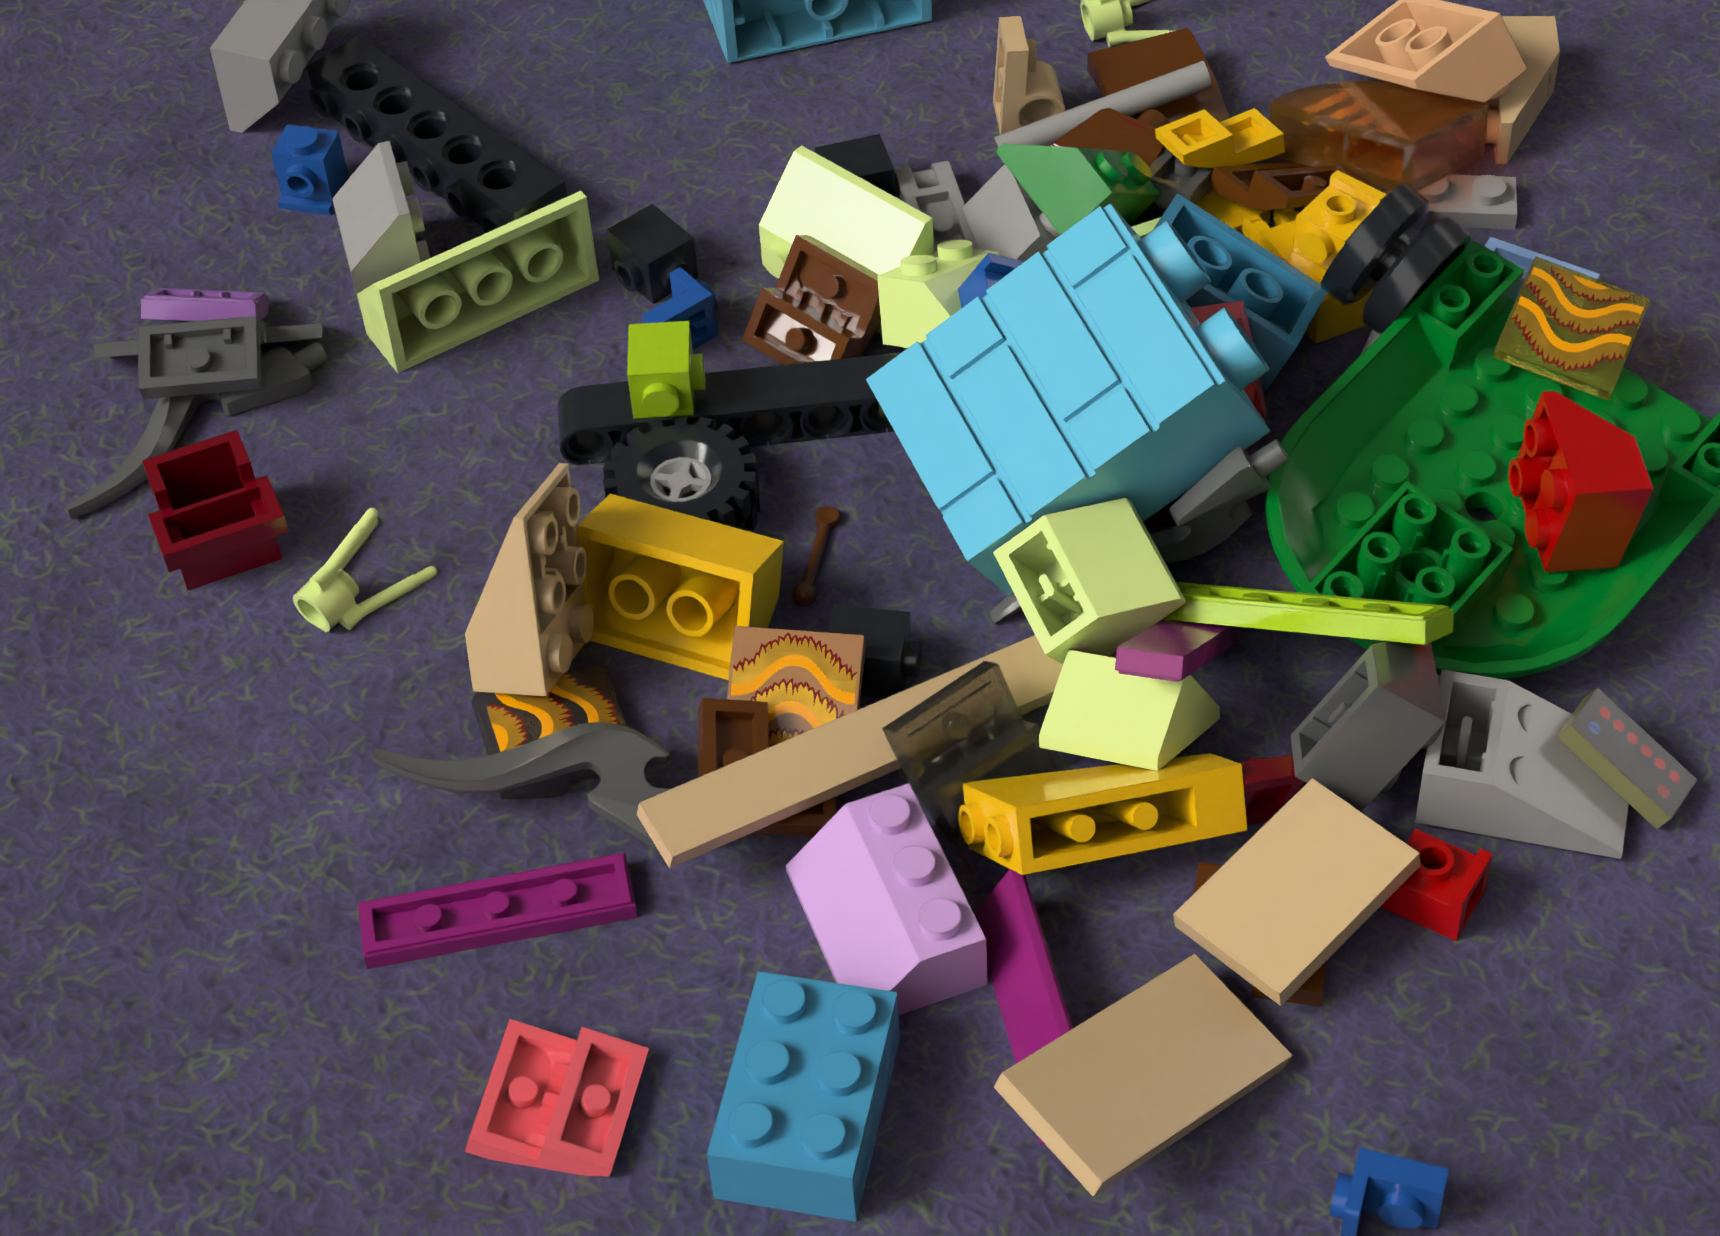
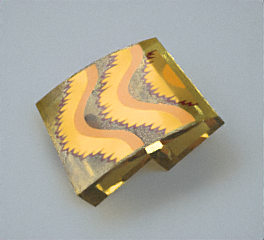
M1535 256L1495 347L1493 357L1609 401L1651 299Z

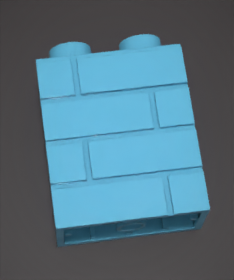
M1111 203L1103 209L1099 206L1046 245L1048 250L1041 254L1038 251L986 290L987 295L983 298L976 297L926 334L927 339L922 343L919 341L915 342L866 379L935 505L943 514V519L967 562L1008 596L1013 593V590L993 552L1042 516L1127 498L1132 501L1141 520L1144 522L1192 488L1234 449L1240 446L1245 450L1270 432L1265 421L1244 391L1246 386L1270 369L1245 331L1225 307L1203 323L1199 322L1186 299L1210 283L1211 280L1191 249L1168 220L1143 238H1140Z

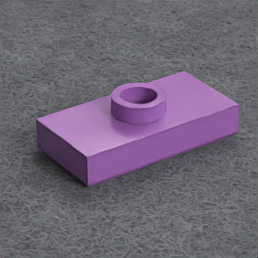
M156 288L141 298V319L194 322L257 316L262 320L268 316L269 295H265V292Z

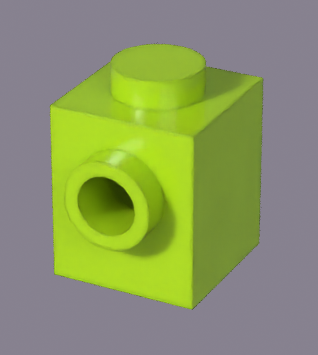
M689 321L629 324L627 377L633 418L694 415V390H705V368L703 353L693 354Z

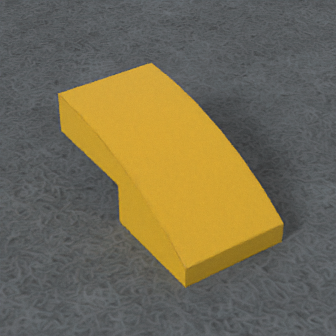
M1255 108L1221 122H1218L1203 109L1155 129L1156 139L1184 165L1214 168L1245 165L1285 152L1284 133Z

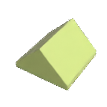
M1068 650L1039 733V747L1158 771L1220 719V707L1191 675L1180 682L1119 674V671L1115 670L1116 658Z

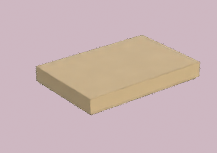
M1312 778L1173 914L1175 927L1278 1005L1282 1006L1420 867V853Z

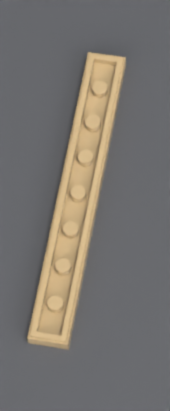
M1036 635L639 802L636 815L669 869L1049 704L1063 664L1045 655ZM1113 653L1109 657L1116 658V653Z

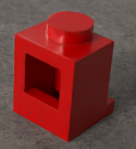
M1414 829L1406 844L1420 853V867L1381 907L1457 941L1486 893L1493 854L1480 848L1477 854L1474 855L1418 829Z

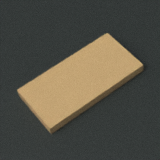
M1193 954L1003 1071L994 1088L1094 1197L1285 1068L1293 1055L1197 955Z

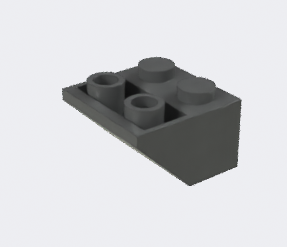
M1391 641L1372 644L1290 735L1295 777L1306 783L1313 778L1360 812L1379 793L1389 791L1396 783L1402 768L1421 748H1428L1436 741L1445 723L1431 642L1426 645Z

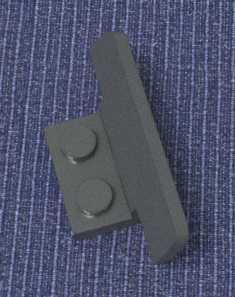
M257 316L138 326V339L94 343L93 359L138 355V390L143 399L262 389L261 344L325 337L323 322L271 326Z

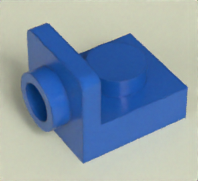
M679 267L669 274L673 297L642 314L643 323L689 321L692 348L695 349L718 336L715 312L718 310V303L713 291L704 281H696Z
M1360 1147L1353 1175L1342 1172L1338 1174L1330 1216L1343 1219L1341 1236L1358 1235L1363 1211L1378 1214L1385 1223L1397 1228L1414 1229L1422 1225L1437 1229L1449 1169Z

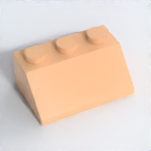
M1398 0L1325 56L1329 66L1418 90L1486 102L1504 94L1509 89L1510 82L1527 70L1500 13L1442 0Z

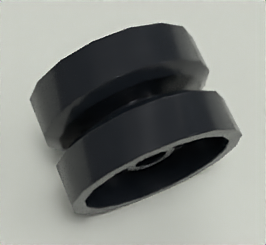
M1406 182L1390 192L1359 224L1338 252L1321 281V288L1343 306L1361 300L1374 288L1363 308V322L1379 335L1468 247L1472 240V234L1449 216L1433 221L1417 236L1428 218L1429 200Z

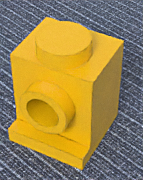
M1338 170L1330 176V185L1296 216L1292 251L1328 269L1354 230L1387 194Z

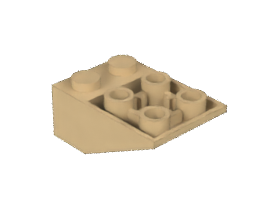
M559 463L513 518L469 622L465 638L474 692L547 696L561 675L569 670L572 660L582 646L589 642L592 637L594 613L591 605L585 604L583 587L587 573V555L585 549L578 546L576 523L580 514V497L578 490L571 488L569 464Z

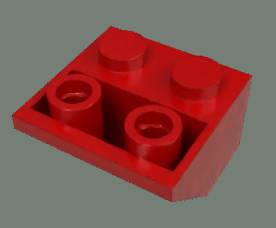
M1542 392L1532 419H1528L1525 423L1524 440L1516 459L1511 460L1508 470L1510 490L1513 496L1520 497L1526 515L1525 534L1530 547L1537 548L1545 573L1618 567L1653 491V486L1637 441L1631 434L1558 392Z

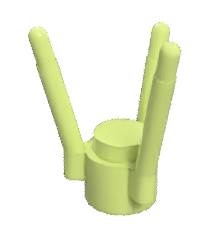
M1081 0L1082 20L1090 39L1094 41L1106 38L1109 47L1173 31H1125L1124 27L1133 23L1131 7L1152 0Z
M369 508L325 565L293 596L294 605L300 614L308 622L325 632H329L338 622L346 629L351 630L366 615L414 590L437 575V568L429 566L356 604L354 598L360 592L359 587L343 569L378 525V511L375 508Z

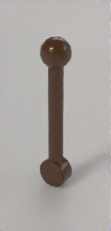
M831 506L821 507L815 513L816 525L819 528L802 583L797 584L792 592L794 601L800 606H809L816 600L817 591L814 583L830 530L836 528L840 523L839 511Z

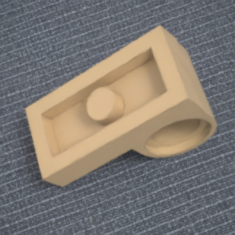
M1021 16L999 17L993 104L1000 135L1065 111L1057 73L1050 64L1044 61H1037L1035 39L1026 38Z

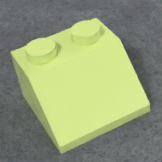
M949 240L939 243L937 251L931 254L905 257L900 260L901 266L878 275L883 344L909 348L917 341L920 343L927 339L926 334L961 309L958 288L988 253L999 255L998 252L975 249L972 242L968 240Z

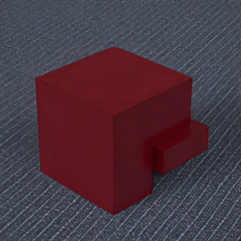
M238 430L142 460L158 511L148 514L154 535L168 572L179 569L187 591L282 559L276 537L289 533L285 516L268 475L255 479L250 459Z

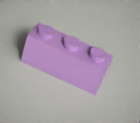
M910 783L845 804L786 865V872L836 983L897 992L899 1015L987 985L986 938Z

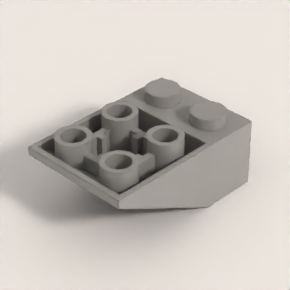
M1442 669L1439 689L1445 723L1436 741L1427 748L1415 823L1621 859L1629 803L1556 737L1572 714L1509 680Z

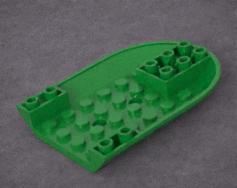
M1475 240L1289 429L1281 445L1290 461L1269 475L1268 482L1271 489L1266 491V518L1274 552L1283 571L1298 593L1449 606L1450 609H1453V632L1431 642L1437 675H1441V670L1443 669L1504 679L1540 673L1567 664L1590 652L1605 641L1627 619L1720 510V411L1711 420L1616 362L1612 361L1610 363L1607 358L1605 360L1602 359L1599 364L1596 363L1592 370L1587 367L1586 369L1575 368V371L1569 369L1564 372L1562 366L1557 368V363L1555 365L1554 363L1548 364L1547 361L1544 363L1542 355L1536 356L1537 351H1531L1533 345H1529L1528 340L1525 341V336L1523 337L1522 335L1523 329H1518V324L1515 325V319L1511 320L1517 306L1515 299L1525 270ZM1548 322L1551 330L1561 340L1568 343H1582ZM1544 391L1558 392L1631 434L1637 441L1653 486V491L1618 567L1545 573L1537 548L1530 547L1525 534L1526 515L1520 497L1513 496L1510 490L1508 470L1511 460L1517 458L1523 443L1525 423L1528 419H1532L1540 396ZM1470 508H1483L1490 511L1497 520L1481 522L1471 517L1467 510ZM1347 637L1365 649H1368L1372 644L1387 642Z

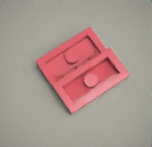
M509 1019L465 1152L489 1160L584 1176L610 1177L649 1048L585 1027H581L578 1039L575 1040Z

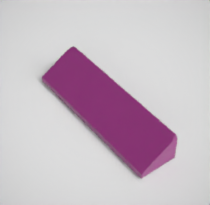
M1009 869L979 906L975 917L986 938L988 970L1014 1059L1018 1063L1072 1030L1073 1027L1026 875H1021ZM1038 1137L1039 1143L1045 1145V1143Z

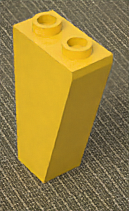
M1212 753L1174 757L1158 771L1125 764H1115L963 783L965 804L960 806L958 813L960 831L970 850L1021 875L1247 831L1242 764Z

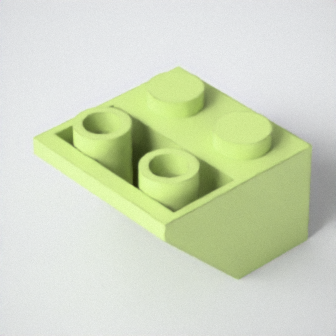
M1127 498L1044 515L993 552L1045 655L1061 664H1064L1068 650L1109 657L1117 651V646L1152 627L1186 603L1184 596L1132 501Z

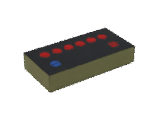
M1598 687L1581 701L1556 736L1656 829L1672 819L1697 781L1687 769Z

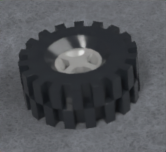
M674 416L675 425L665 427L661 419L648 422L650 432L642 434L638 428H635L626 434L628 446L617 442L611 450L612 461L605 460L603 468L605 498L609 494H614L745 531L746 529L754 531L758 523L757 512H760V494L754 453L750 454V446L746 439L741 436L735 440L734 429L726 424H723L716 431L713 428V419L704 417L699 418L697 425H688L687 416Z

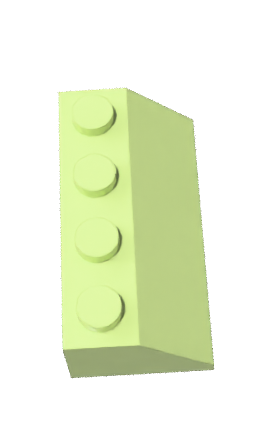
M579 191L367 287L357 294L366 334L395 371L399 373L599 281L587 197L582 191Z

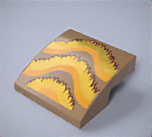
M735 626L727 699L768 702L769 747L860 709L867 645L865 636Z

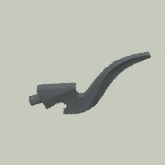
M313 342L292 354L281 344H277L261 357L262 389L159 398L145 432L129 457L117 470L95 488L64 506L65 513L73 520L123 498L140 486L147 479L142 460L172 451L199 405L205 401L219 400L222 403L225 416H231L314 389L310 371L328 361L324 349L318 342Z
M1277 439L1250 456L1240 446L1237 447L1169 508L1177 525L1170 529L1150 534L1165 563L1184 561L1208 552L1225 541L1252 515L1245 500L1271 489L1265 476L1290 461L1286 451ZM1013 592L989 613L994 624H997L1020 612L1022 608Z
M604 722L584 723L571 726L513 749L472 759H425L375 748L372 755L373 763L403 778L430 788L458 794L495 793L537 783L578 770L590 769L600 776L601 781L595 789L587 794L588 807L659 852L636 814L639 802L670 790L651 786L646 781L644 775L647 768L653 763H667L669 761V753L637 730Z

